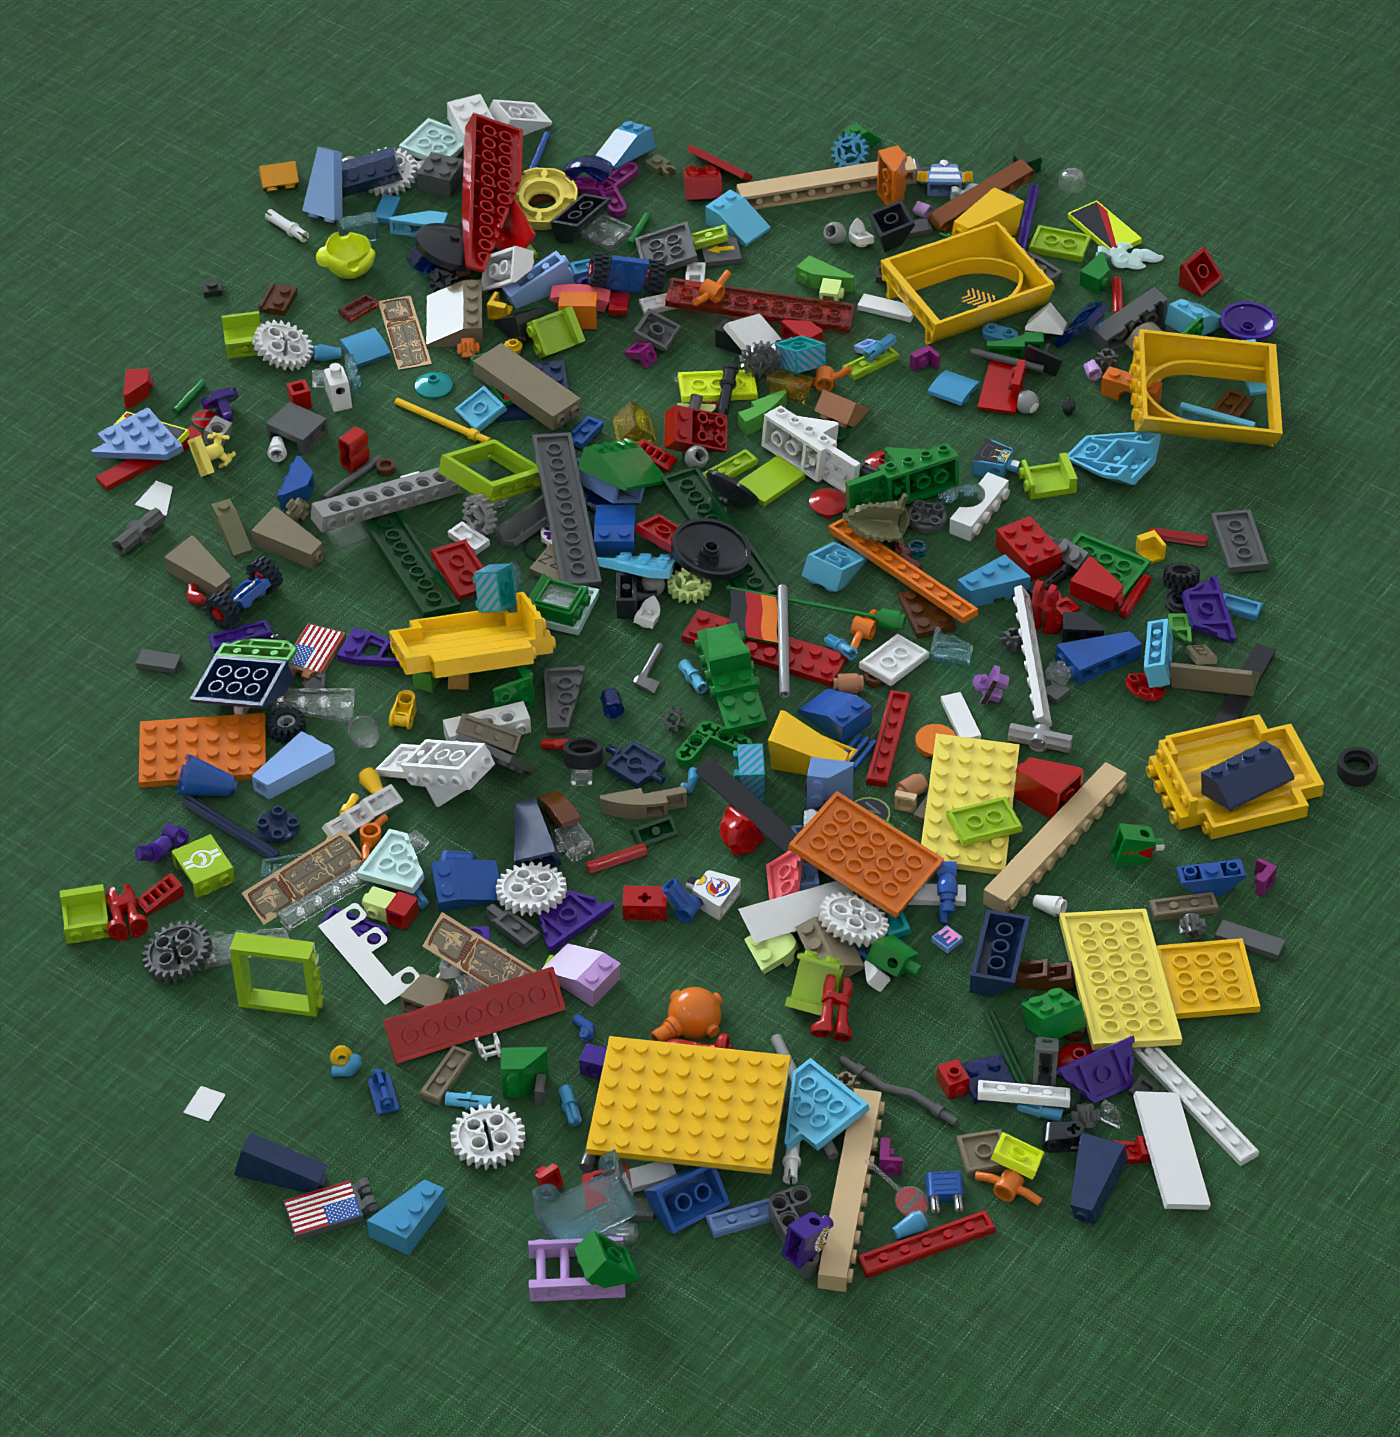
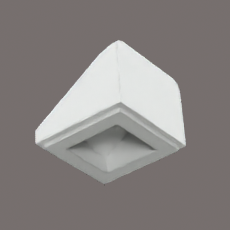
M865 961L867 983L881 992L890 981V977L879 967Z

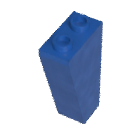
M1130 631L1060 643L1057 645L1055 659L1058 665L1066 670L1068 676L1073 678L1079 685L1140 659L1142 644Z

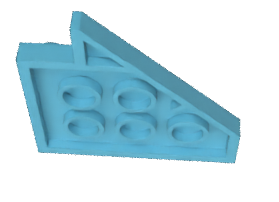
M620 552V555H616L615 558H597L598 566L647 578L670 579L676 567V560L671 554H660V557H652L651 553H640V556H632L630 552Z
M808 1059L793 1071L784 1141L786 1149L789 1151L804 1139L818 1151L870 1110L868 1103L814 1060Z

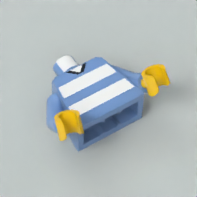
M942 160L939 164H932L931 169L926 172L918 171L917 181H920L922 185H927V196H950L952 194L951 187L957 186L962 190V186L973 182V172L959 171L958 165L949 164L948 161Z

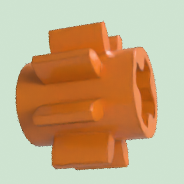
M475 338L461 339V344H457V353L462 354V359H470V357L476 356V353H480L479 342L475 343Z

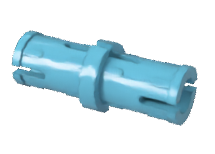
M682 660L678 668L684 674L687 683L692 684L698 694L705 693L708 690V684L702 679L700 671L695 669L689 660Z
M447 1091L445 1096V1106L465 1107V1110H470L471 1107L479 1109L480 1104L484 1109H487L488 1104L492 1106L493 1102L492 1096L474 1095L472 1092L464 1094ZM460 1099H463V1100H471V1101H478V1102L459 1101V1100H460Z

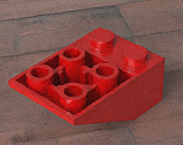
M714 164L705 165V168L689 165L683 169L686 200L713 199L722 195V177L719 167H715Z
M674 405L665 412V449L686 452L689 447L697 445L704 447L707 452L727 451V415L680 405Z

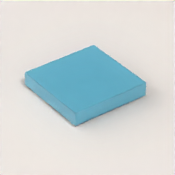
M483 386L456 407L455 411L471 428L482 431L507 411V408Z

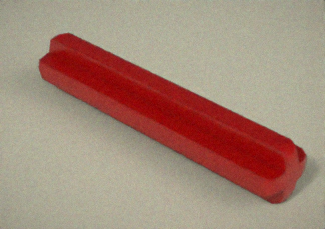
M1120 276L1112 278L1113 314L1123 308L1122 278Z
M1154 527L1149 529V532L1155 530L1160 538L1167 542L1206 547L1208 541L1207 535Z
M1141 575L1120 606L1119 616L1127 618L1150 585L1152 579L1150 575Z
M644 843L587 861L586 868L592 874L646 856L647 847Z

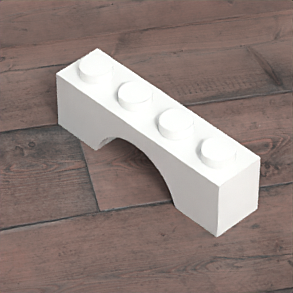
M988 472L978 484V499L981 503L973 507H959L950 518L949 533L971 541L975 535H978L982 526L989 522L994 511H998L1002 501L1008 498L1010 489H1008L1009 480Z

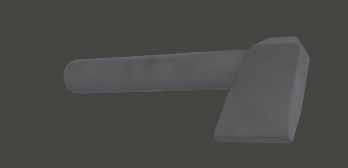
M656 644L641 674L633 680L635 687L651 694L656 692L660 682L648 678L664 648L663 644Z

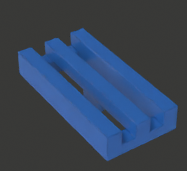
M860 733L849 744L852 748L857 746L856 749L858 750L849 762H853L866 744L868 746L854 762V771L859 768L873 751L877 742L874 739L870 741V738L867 736L863 738Z

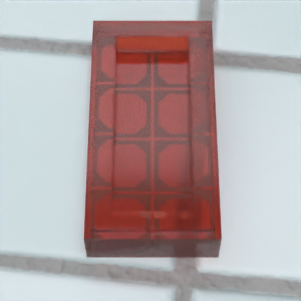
M366 293L340 308L338 313L345 320L352 323L379 307V301Z

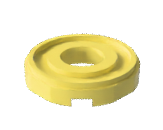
M531 168L524 171L513 199L519 202L533 230L552 229L550 221L578 199V191L573 180L570 181L565 177V173L558 169ZM537 194H548L556 201L553 206L542 209L531 207L528 204L530 199Z

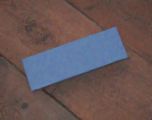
M769 1198L707 1215L706 1221L713 1238L769 1223Z

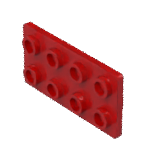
M513 199L495 243V247L500 250L513 246L526 249L536 236L516 199Z
M1018 359L1017 366L990 360L978 402L979 410L1016 414L1018 396L1022 391L1027 371L1025 369L1026 360Z

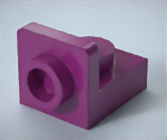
M636 342L624 352L626 358L640 360L643 368H648L658 360L652 343Z
M929 345L910 354V369L914 372L927 365H930L935 370L939 369L940 355Z
M1260 858L1256 860L1254 874L1256 877L1254 884H1256L1255 894L1263 897L1276 881L1277 866Z
M881 1137L879 1174L902 1175L903 1158L894 1157V1147H890V1138Z

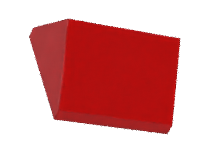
M1205 246L1182 263L1179 272L1178 286L1199 297L1224 278Z

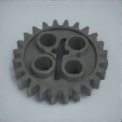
M189 920L183 925L181 921H178L177 926L170 923L168 929L162 927L161 933L155 932L156 938L148 939L150 945H144L146 951L142 953L144 957L142 962L152 978L156 977L159 982L164 979L166 983L173 979L174 983H176L179 977L185 981L186 975L189 974L193 977L194 970L200 972L199 966L207 965L205 959L211 958L209 952L213 951L211 946L213 942L203 925L198 926L197 922L191 925ZM174 939H175V942H176L177 945H178V946H177V949H176V947H175V945H174ZM178 954H179V956H180V958H181V964H180V962H179V960H178V958H177V957H178Z

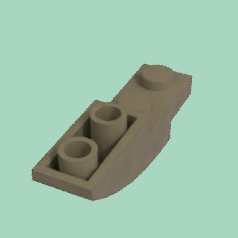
M685 786L643 794L642 788L600 795L601 813L620 818H663L668 816V810L687 807Z

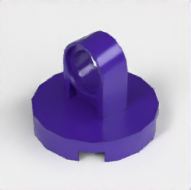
M230 387L210 393L211 397L208 399L204 396L200 400L203 409L217 408L220 418L229 422L233 421L229 403L239 397L237 389L234 387L233 391H231Z

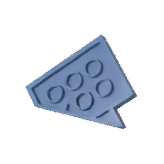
M149 408L141 410L99 432L98 436L103 445L91 450L95 458L169 460L184 452L180 442Z

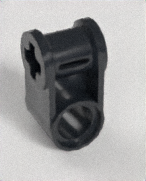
M1079 1121L1045 1123L1042 1127L1043 1150L1049 1153L1078 1151L1080 1136L1085 1131L1084 1125Z

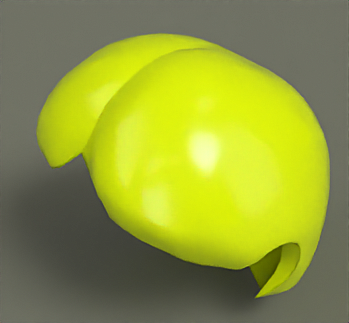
M339 231L335 232L328 238L326 245L321 247L316 254V261L321 267L329 269L333 274L344 279H355L362 276L372 267L375 260V251L371 248L369 239L364 235L349 232L346 236H339Z

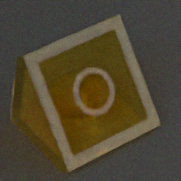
M778 369L766 378L770 395L785 389L787 391V399L804 404L815 381L813 377L802 374L794 375L793 372L784 369Z
M631 400L612 417L616 440L631 439L635 443H639L641 439L648 442L656 441L650 412Z

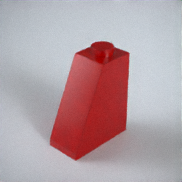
M1089 556L1070 581V596L1108 611L1114 612L1117 606H1121L1124 601L1123 585L1093 557Z

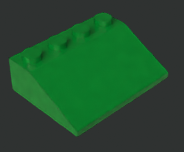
M631 439L593 444L583 449L578 469L624 491L663 484L661 477L664 474L644 449L636 445L635 441Z

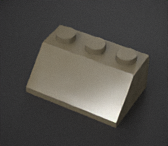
M813 917L795 927L806 950L817 952L818 957L826 959V956L839 958V963L845 964L841 981L843 977H849L865 968L854 943L849 945L847 940L841 942L839 936L833 938L834 933L826 932L828 927L821 926L822 921L818 920L819 917Z

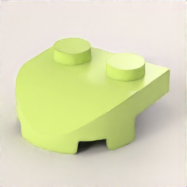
M791 933L757 943L754 942L751 935L744 939L764 975L783 963L788 967L794 961V954L796 949H798V943Z

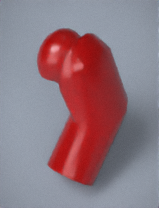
M189 584L187 587L188 602L204 606L205 600L208 599L207 596L197 592L198 587L196 584Z
M542 739L541 747L542 749L562 750L563 752V745L569 739Z

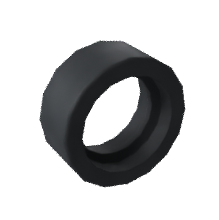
M578 737L567 741L563 745L564 764L576 770H589L600 766L603 762L602 743L588 737Z
M1350 747L1340 753L1337 762V775L1343 782L1352 786H1365L1375 780L1378 771V758L1372 751L1363 747ZM1361 762L1370 769L1354 771L1349 769L1346 764Z

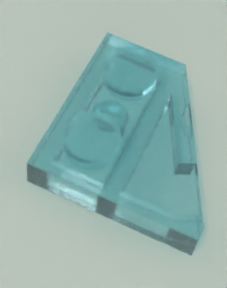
M936 627L929 660L970 665L973 645L966 641H961L954 635L949 637L942 633L941 628Z

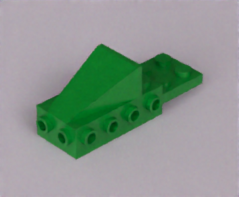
M948 443L928 450L886 447L884 448L885 464L877 466V472L845 482L847 512H849L850 509H855L856 505H862L863 503L868 504L871 502L876 504L877 502L899 501L904 493L909 496L905 504L907 505L916 500H922L958 488L959 455Z
M737 622L697 631V640H694L696 652H700L699 660L701 667H705L704 676L706 683H710V696L715 699L727 734L767 725V718L757 688H760L759 678L753 674L755 672L754 663L751 660L748 645L743 643L745 642L744 632L739 630Z

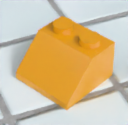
M296 161L259 167L262 189H267V192L277 191L279 187L293 189L296 188L295 185L299 184Z

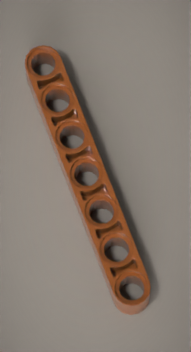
M1020 159L934 210L929 215L928 221L939 232L944 233L953 227L954 221L991 189L997 188L1009 194L1029 182L1035 175V171L1023 159Z

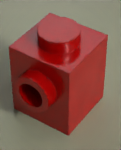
M305 379L286 384L289 402L305 409L312 408L311 392Z
M398 891L386 907L387 923L407 930L419 913L418 898Z
M958 1059L937 1066L936 1080L948 1100L969 1093L970 1078Z

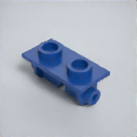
M376 1068L373 1071L372 1078L367 1079L377 1115L400 1110L390 1075H386L385 1071L381 1068Z

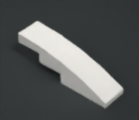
M392 784L364 798L359 804L344 811L339 817L326 823L322 829L328 838L343 829L351 836L359 831L362 825L372 823L383 813L386 814L401 804L403 799Z

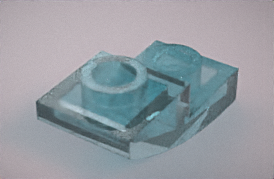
M346 354V376L351 393L356 394L358 386H361L362 379L361 375H358L357 362H354L353 354Z
M979 484L950 488L938 494V499H942V503H954V500H958V492H962V496H974V493H978Z

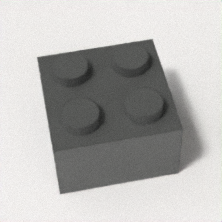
M431 152L417 172L418 190L451 198L463 181L464 159Z

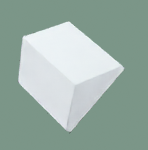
M1050 302L1029 318L1025 330L1063 335L1067 322Z

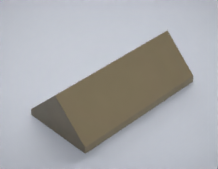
M1170 662L1172 688L1254 696L1260 674L1257 671Z

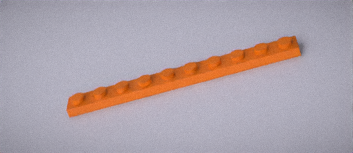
M840 519L828 526L830 534L964 624L978 616L977 607L879 541H873L872 538L866 540L864 536L860 537L859 534L854 533L853 528L848 527L846 520Z

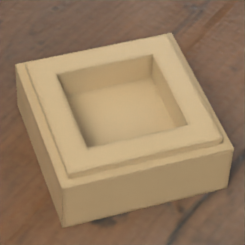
M896 790L894 809L914 813L917 809V794Z

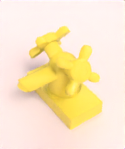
M216 432L209 434L207 438L214 439V444L208 446L204 445L201 435L187 440L201 477L215 472L211 463L212 460L217 458L222 460L218 465L219 468L227 466L232 461L236 453L233 451L231 454H226L221 445L222 442L230 439L229 435Z

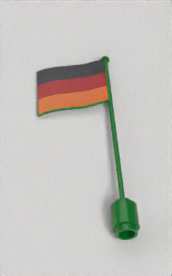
M731 584L727 585L726 590L730 592L731 597L729 624L737 622L739 630L744 632L745 639L778 645V595L731 587ZM788 598V602L875 618L879 628L898 631L899 629L904 630L906 624V614L898 610L882 608L876 614Z

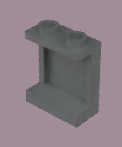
M292 402L281 408L266 423L269 438L279 434L298 444V452L304 455L328 433L327 419Z

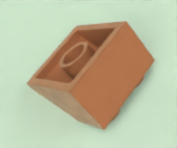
M823 390L814 411L820 413V418L828 421L831 418L835 419L839 426L847 428V425L855 427L869 412L870 408Z

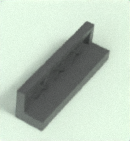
M543 495L494 529L502 546L516 547L548 524Z

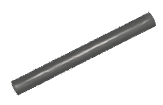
M971 348L970 355L1013 366H1017L1018 363L1017 358L976 348ZM1026 361L1025 369L1043 373L1045 365Z
M380 455L376 456L322 495V498L325 500L336 496L376 467V463L383 458Z

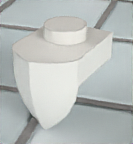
M859 218L853 221L849 229V241L857 247H866L867 244L874 243V236L865 230V226Z
M651 596L643 602L634 617L633 623L639 624L643 628L653 629L660 616V605L655 596Z

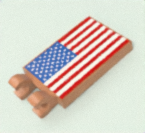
M309 623L306 625L294 645L297 647V652L288 664L293 676L296 673H300L301 678H305L302 685H305L315 675L326 672L346 639L345 632Z

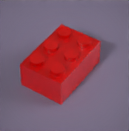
M1031 516L996 529L995 547L1002 555H1006L1031 577L1030 582L1051 574L1062 565L1063 551Z

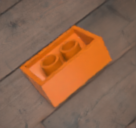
M898 145L878 151L877 195L885 206L901 199L903 201L904 191H906L905 176L907 172L905 162H907V156Z

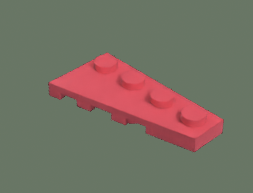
M790 850L766 864L769 900L796 893L800 890L803 859Z

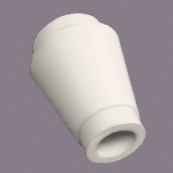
M280 436L272 438L267 452L268 457L274 462L282 461L287 455L283 439Z
M1037 894L1033 900V907L1058 917L1060 913L1066 912L1067 900L1063 899L1062 896Z

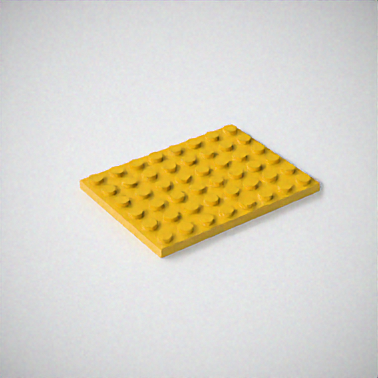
M609 1036L586 1146V1154L772 1174L791 1055Z

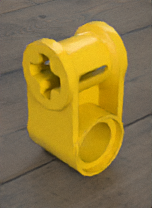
M403 690L398 693L389 715V727L401 726L411 730L417 712L416 697L412 691Z

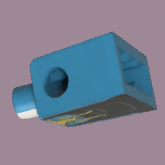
M985 438L973 459L972 475L984 477L989 472L1004 478L1008 471L1018 473L1021 462L1013 460V449L1011 447Z

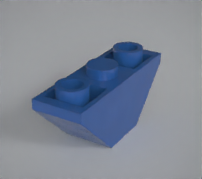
M296 456L294 462L290 464L289 473L283 480V486L277 492L280 509H287L285 506L291 498L296 500L300 497L304 501L309 500L315 487L313 471L301 456Z
M1241 859L1179 866L1176 869L1181 886L1194 894L1214 892L1215 896L1223 895L1246 878Z

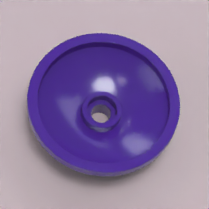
M1242 301L1227 306L1221 313L1220 323L1223 330L1235 339L1243 341L1255 339L1256 341H1261L1270 337L1276 331L1277 317L1271 309L1262 304Z

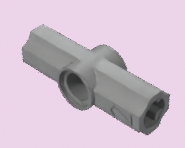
M1011 723L1007 740L1027 744L1036 752L1051 749L1070 753L1073 736L1053 732L1050 727L1044 724L1029 727Z

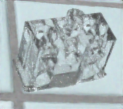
M579 822L554 830L556 842L559 844L556 846L558 852L564 851L572 863L590 853H595L593 840Z

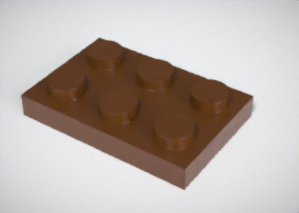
M913 589L898 592V600L916 639L956 631V624L952 616Z

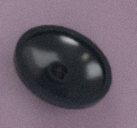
M708 470L706 473L707 481L713 492L720 497L718 500L727 506L732 504L739 507L755 506L759 502L758 497L751 490L733 478L715 470Z

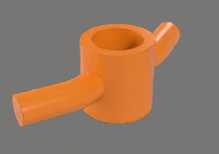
M725 270L717 282L709 278L705 279L699 289L701 296L694 298L693 304L699 305L708 299L718 303L725 293L723 285L732 275L731 272Z
M850 365L838 372H834L830 366H820L816 370L815 378L796 379V386H815L820 392L823 390L831 391L834 388V380L843 378L853 370Z
M872 609L869 613L876 614L877 610ZM855 616L850 630V634L854 636L850 646L858 649L862 638L870 641L873 639L877 626L874 618Z
M384 813L373 823H366L360 828L363 863L382 839L380 827L388 820V816Z
M1011 1169L1004 1170L1000 1177L980 1171L975 1173V1180L995 1184L993 1192L1003 1201L1011 1202L1018 1194L1038 1206L1043 1199L1028 1188L1023 1187L1024 1178L1020 1173Z

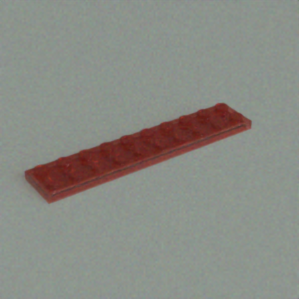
M671 278L665 299V306L743 318L760 313L767 322L781 323L783 320L811 321L822 330L847 333L851 332L856 305L723 285L725 293L718 303L708 299L702 304L694 305L693 299L701 296L699 289L702 282Z

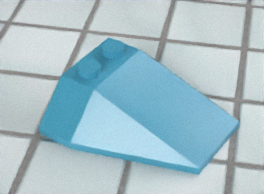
M1152 432L1085 436L1068 453L1071 463L1117 483L1135 485L1155 464L1161 435L1160 433Z

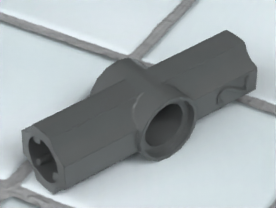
M155 507L138 521L135 519L131 520L126 526V531L112 542L113 548H115L117 553L124 555L139 542H148L152 531L165 521V516L161 510Z

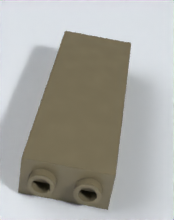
M502 343L473 361L474 376L512 399L514 404L552 431L581 413L580 397Z

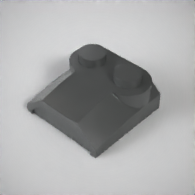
M648 309L632 333L634 343H652L653 347L666 352L682 326Z

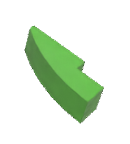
M784 389L752 401L751 408L738 412V427L745 436L763 428L764 414L779 406L786 408L787 391Z

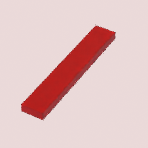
M194 426L187 428L190 435L181 444L184 451L190 448L187 440L200 435L202 439L204 437ZM128 459L97 475L96 482L106 491H109L166 460Z
M890 690L866 784L881 787L888 786L911 693Z
M986 1210L860 1254L857 1256V1262L866 1278L995 1233L996 1227Z

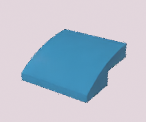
M375 328L340 339L347 357L350 356L356 368L390 357L391 355L387 344Z
M945 370L935 379L929 387L927 394L962 406L969 401L970 394L979 388L980 382Z

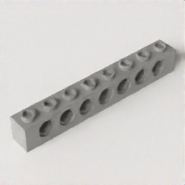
M438 467L314 502L311 508V520L323 533L461 493V486L438 473Z

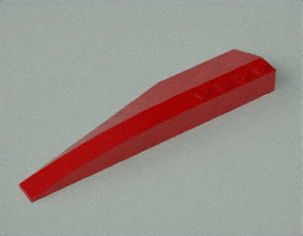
M476 113L472 114L465 126L462 228L466 267L484 273L491 257L490 254L495 247L513 198L522 180L523 130Z

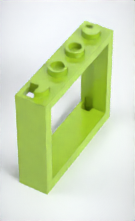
M495 439L444 454L440 459L438 473L472 494H484V498H489V504L541 487L537 465ZM492 459L515 474L491 482L467 466Z
M235 932L230 946V954L239 1007L317 1017L319 1008H323L324 995H321L323 983L319 981L321 968L317 966L319 954L315 951V943ZM248 956L303 963L307 995L253 988Z

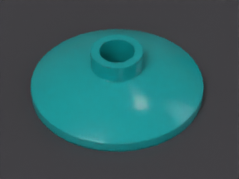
M440 372L423 374L415 382L416 392L420 396L429 399L444 397L453 388L452 379Z

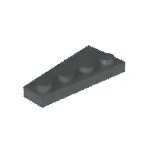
M585 666L544 668L548 734L569 732L585 674Z

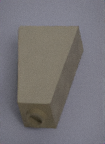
M273 507L251 530L253 545L311 569L323 560L322 542L276 507Z
M192 535L164 557L166 572L187 584H196L198 590L208 596L213 595L216 591H224V594H229L233 591L231 576Z

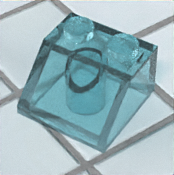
M374 211L346 216L336 221L340 236H346L349 232L366 236L369 241L380 240L379 223Z

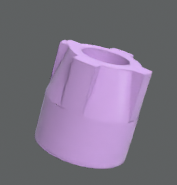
M917 201L913 208L914 215L928 219L932 213V206Z
M1094 359L1084 364L1083 367L1089 380L1096 381L1101 378L1102 370Z

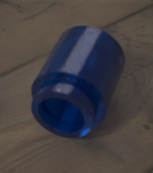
M614 688L603 690L600 701L604 715L611 719L620 717L624 713L620 693Z

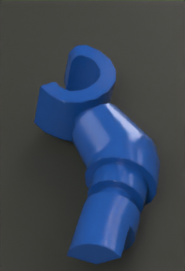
M943 861V864L937 870V895L939 896V901L942 902L939 905V923L942 925H947V915L956 913L953 902H955V896L958 895L956 881L957 861Z

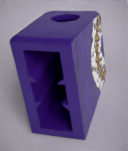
M809 1212L789 1224L782 1256L798 1269L802 1268L825 1247L828 1232L834 1226L833 1220L827 1215L820 1217L815 1212Z

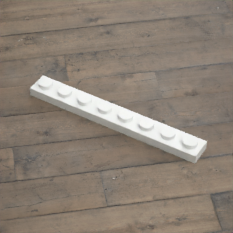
M1020 585L1014 588L1015 596L1013 600L1018 609L1016 617L1021 626L1019 629L1020 637L1023 640L1021 648L1026 656L1024 665L1029 674L1027 683L1032 692L1030 700L1034 705L1032 714L1036 722L1051 727L1052 722L1030 595Z

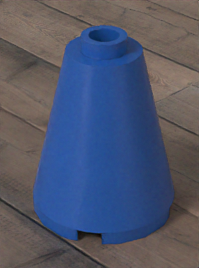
M186 754L184 759L188 761L181 768L177 788L180 789L176 792L177 795L230 796V793H235L237 781L234 780L233 775L193 755Z

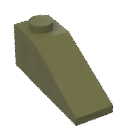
M230 498L211 504L213 521L232 556L237 558L253 553L237 510Z

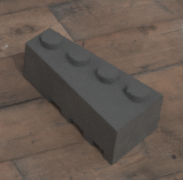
M1153 287L1092 329L1091 343L1100 351L1106 348L1115 351L1126 346L1125 341L1131 333L1144 323L1153 322L1161 330L1166 327L1168 298Z

